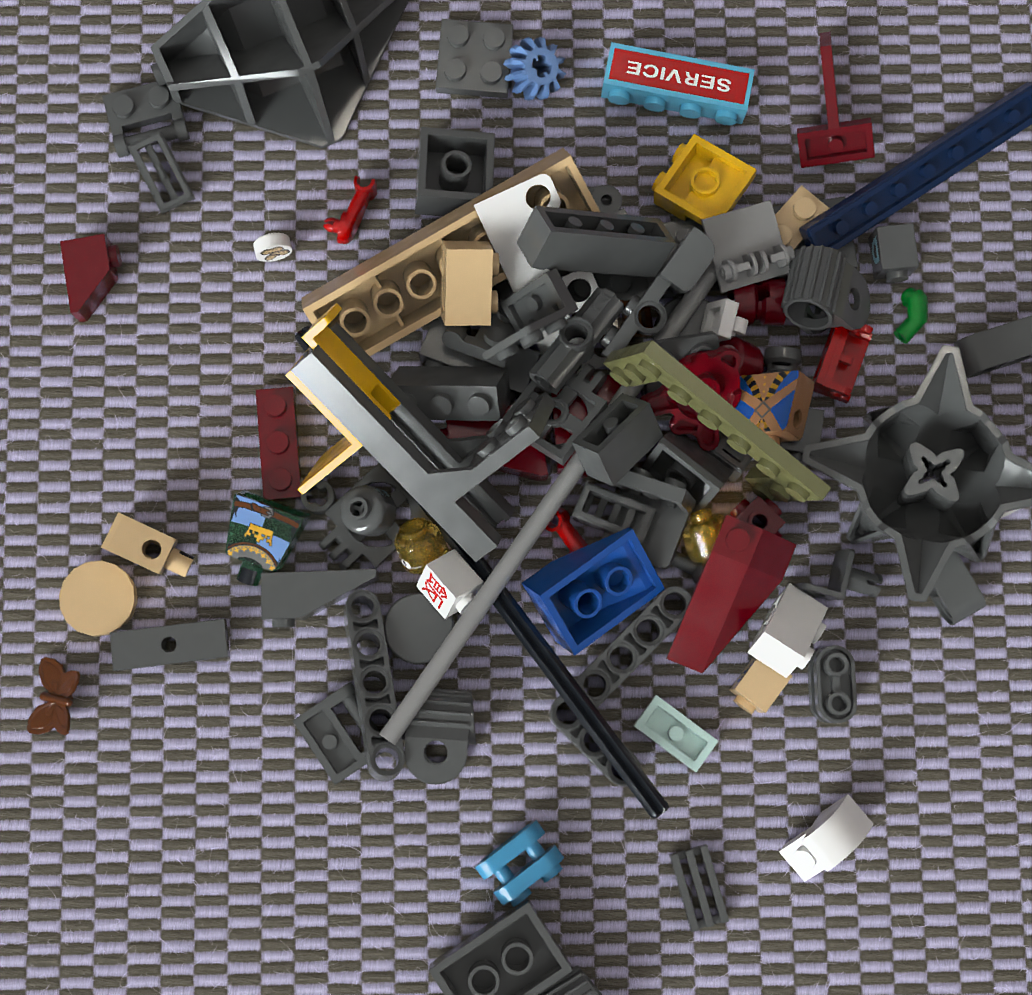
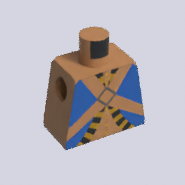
M799 370L740 376L742 394L735 408L779 445L780 442L799 441L803 437L814 390V381Z

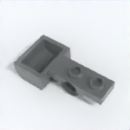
M695 226L688 231L656 277H654V280L640 298L636 294L633 295L622 311L627 317L619 329L612 325L600 341V344L605 347L601 352L603 357L607 358L611 351L625 348L636 332L642 335H651L664 327L667 321V313L659 300L668 289L677 296L690 291L714 258L715 247L712 240ZM643 307H651L658 314V322L653 328L643 327L638 320L639 311Z

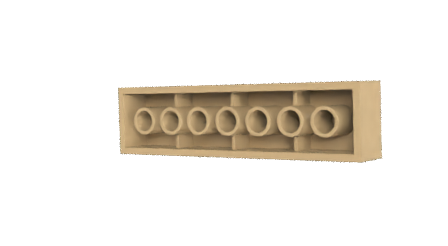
M561 148L301 298L302 309L313 325L333 305L338 303L342 310L327 326L331 328L338 322L369 356H372L441 316L442 241H488L492 246L474 204L537 175L547 174L551 177L560 197L561 204L559 208L600 212L572 156L564 148ZM534 185L526 193V202L533 209L535 206L546 207L550 202V192L543 185ZM500 262L499 275L492 277V287L507 279Z

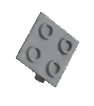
M771 200L701 220L704 233L712 240L715 247V255L712 262L721 293L789 273V263L795 258V253L792 246H785L782 242Z

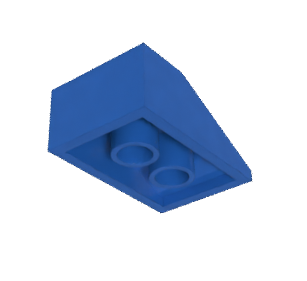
M630 527L551 561L521 583L555 642L574 656L665 590L638 537Z

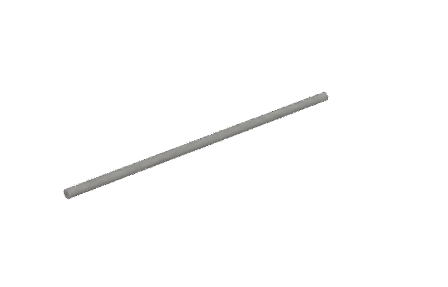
M711 262L695 286L684 294L653 341L679 336L717 281L713 262ZM645 384L633 387L621 385L608 406L622 393L636 398ZM576 451L379 733V735L392 744H397L585 472Z

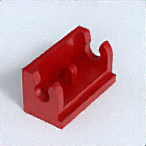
M865 324L862 328L847 330L843 326L830 328L812 379L814 381L813 392L846 404L849 402L868 344L873 335V328Z

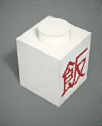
M453 549L426 564L416 586L443 618L446 619L457 612L463 614L484 581L461 555Z

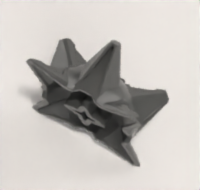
M942 345L913 398L903 400L896 405L870 411L863 416L864 434L805 445L803 448L802 462L857 492L860 503L846 535L850 543L862 544L894 539L908 599L912 601H927L953 551L973 562L979 563L986 558L996 524L1003 514L1007 511L1032 506V463L1013 454L1008 440L984 411L973 405L960 348L956 346ZM934 475H935V477H936L935 479H931V480H929V481L926 480L925 482H924L923 479H922V478H925V479H926V478H928V477H930V476L932 477V476H934Z

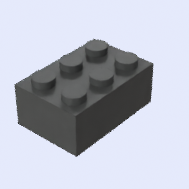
M528 897L431 962L429 966V972L444 995H538L573 971L571 963Z

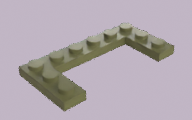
M649 340L611 351L603 362L611 370L610 376L625 387L660 381L668 388L667 394L674 401L684 406L688 404L699 413L697 418L702 424L712 430L718 429L727 436V443L730 447L741 454H749L758 462L756 467H752L744 479L754 486L752 489L753 493L763 500L768 498L771 501L783 502L821 501L830 491L831 487L655 341Z

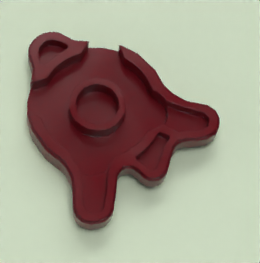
M723 345L715 350L692 353L679 360L682 365L734 408L737 406L742 394L739 372L741 355L735 347ZM662 385L657 390L647 393L640 398V400L650 403L655 416L668 413L673 414L669 421L672 433L677 435H694L703 450H714L718 446L719 430H712L702 424L697 418L699 413L688 404L684 406L674 401L667 394L668 388Z

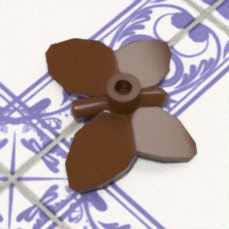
M44 657L40 661L39 675L42 685L49 692H42L40 699L48 702L37 706L30 715L27 730L29 733L41 735L55 728L58 733L67 735L70 730V713L68 708L73 705L72 694L76 691L79 683L80 672L73 670L65 672L64 666L56 659Z

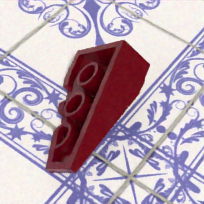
M727 514L724 515L666 659L703 673L781 583L796 544L762 528Z

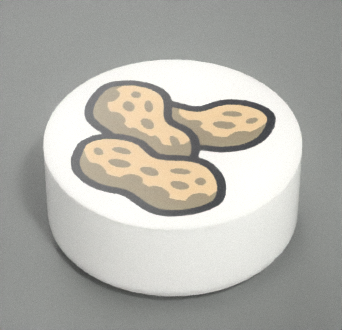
M269 233L257 238L253 243L255 255L259 261H277L292 253L290 238L284 233Z

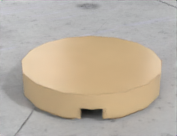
M102 560L86 562L74 568L63 581L59 593L60 610L66 622L77 632L94 637L107 636L111 632L119 631L133 617L138 603L137 588L129 574L120 566Z

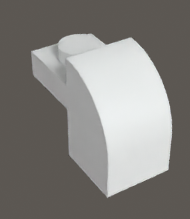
M847 794L823 810L810 828L784 844L779 852L805 882L824 869L828 872L843 861L860 845L874 824Z

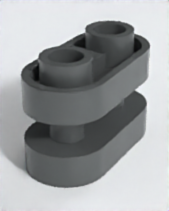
M833 645L817 649L807 664L811 713L817 720L823 723H844L854 716L857 709L854 658L842 646Z

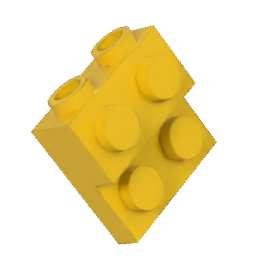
M693 134L687 144L681 143L672 157L673 164L667 173L662 171L655 179L652 186L654 204L685 221L688 217L702 225V219L733 210L756 177L757 169L698 135Z

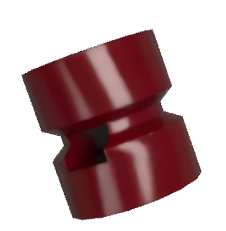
M774 277L728 291L727 298L739 303L736 316L748 320L747 326H752L755 320H759L763 326L784 325L786 316L782 312L783 308L781 307L786 287L784 277Z

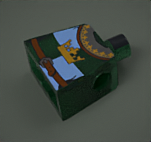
M246 490L236 493L233 498L225 550L228 556L242 560L236 579L247 585L258 586L264 569L277 572L283 568L305 529L311 514Z

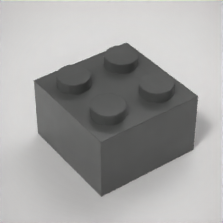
M421 127L417 157L415 214L444 216L493 188L495 133Z

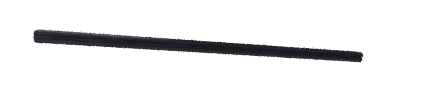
M311 326L302 328L295 335V339L304 351L310 346L301 337ZM419 504L451 549H455L485 582L493 571L485 558L482 557L475 562ZM504 587L493 603L494 607L650 817L658 818L668 810V803L508 589Z

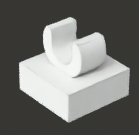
M728 298L707 303L700 333L713 331L718 336L719 342L731 339V336H735L736 333L744 336L748 320L736 316L739 306L738 302Z

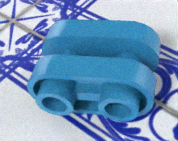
M536 819L475 865V869L483 880L494 874L500 881L501 885L493 893L502 905L510 902L515 907L532 893L529 889L532 884L540 878L545 883L563 869L559 863L564 859V856L554 844L544 850L537 841L545 834V831ZM525 850L532 860L513 874L507 863Z

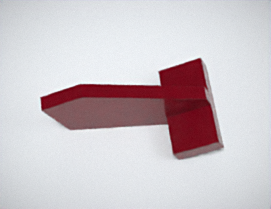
M831 31L820 33L828 124L797 128L801 168L875 158L871 118L840 122Z

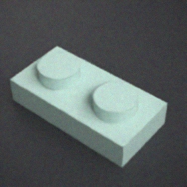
M657 695L653 697L633 725V727L694 772L698 771L718 743L717 739Z

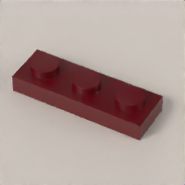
M293 387L256 390L263 500L265 502L301 499V493L297 490L302 481L295 389Z

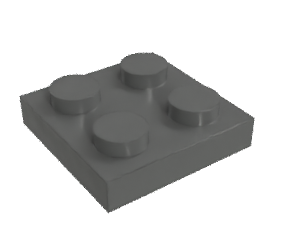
M442 19L436 93L508 99L509 81L504 80V78L510 73V69L504 66L503 63L506 59L511 58L508 50L512 47L513 24Z

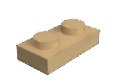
M802 185L775 214L782 242L785 246H792L793 250L803 241L799 228L830 209Z

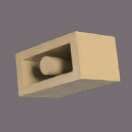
M442 241L441 318L445 326H491V314H497L498 293L497 290H492V277L499 275V254L493 252V248L488 241Z

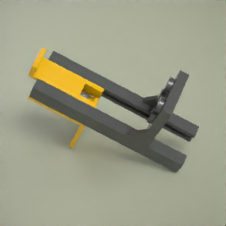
M336 303L315 321L301 337L310 347L285 375L344 435L340 441L318 459L297 490L303 495L359 448L364 446L463 550L477 562L498 547L502 536L495 528L501 521L504 520L506 522L509 520L515 510L486 478L540 438L556 403L546 392L536 400L529 397L514 410V417L507 422L500 419L487 431L486 435L448 439L338 322L331 328L327 326L342 310L340 305Z

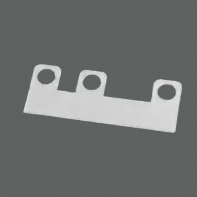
M547 174L537 175L474 204L492 247L499 254V262L514 293L550 271L549 269L539 270L531 268L517 244V240L533 211V208L526 202V193L530 187L534 185L545 186L551 196L550 202L546 207H560V197L551 177ZM577 271L562 277L566 287L575 279L581 278L588 281L591 286L590 296L596 288H599L591 272ZM588 298L582 302H575L578 307L577 311H579ZM545 330L542 331L544 339L537 343L542 356L559 336V330L550 335ZM574 338L571 339L569 342L573 344L582 343L585 339ZM594 354L588 362L582 364L577 374L586 364L592 365L595 369L604 366L603 362L606 358Z

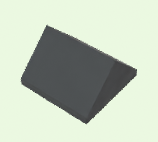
M671 430L662 437L641 467L650 472L653 479L664 482L665 477H669L686 484V490L696 500L692 512L697 516L720 491L733 472L709 452L703 450L687 435H677L672 433Z

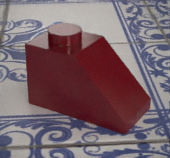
M105 234L60 241L70 313L79 322L89 320L119 280L117 267L122 266L121 254L118 245H113Z

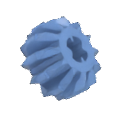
M527 37L521 40L520 46L514 45L508 50L512 58L506 59L503 65L511 69V73L507 74L504 80H514L515 84L512 93L518 94L523 91L524 100L530 101L535 99V97L543 100L549 97V92L553 93L561 88L557 80L564 78L566 73L559 69L558 65L562 64L565 58L560 56L556 58L554 55L558 45L551 44L546 46V40L543 37H538L534 41L532 38Z

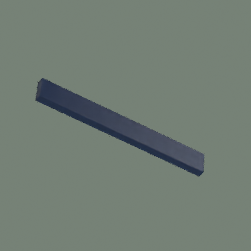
M1026 82L800 227L799 231L806 247L813 244L814 246L823 245L839 250L1032 125V82Z

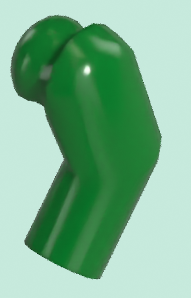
M913 287L905 289L901 295L902 304L907 307V318L894 331L896 338L905 344L916 335L928 320V297L923 290H916Z

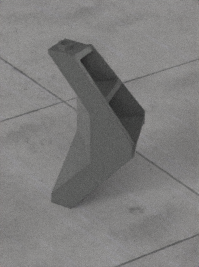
M202 0L150 47L156 63L150 65L159 87L166 84L173 101L180 103V105L323 149L343 140L409 0Z

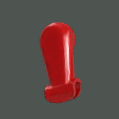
M355 176L353 183L356 192L347 210L343 211L340 219L333 217L325 219L324 222L327 224H323V227L328 232L337 233V243L348 244L355 237L369 201L373 200L377 195L376 179L372 178L370 185L367 187H361L360 176Z
M559 508L556 512L559 520L558 525L556 526L549 522L545 529L550 532L556 531L569 549V553L587 546L588 544L570 523L568 511Z

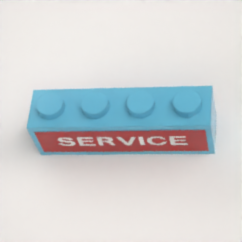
M611 42L601 97L607 98L611 103L617 105L633 103L643 105L645 109L654 112H662L664 110L679 112L681 116L690 119H696L701 116L715 119L717 123L722 125L742 124L748 110L755 69Z

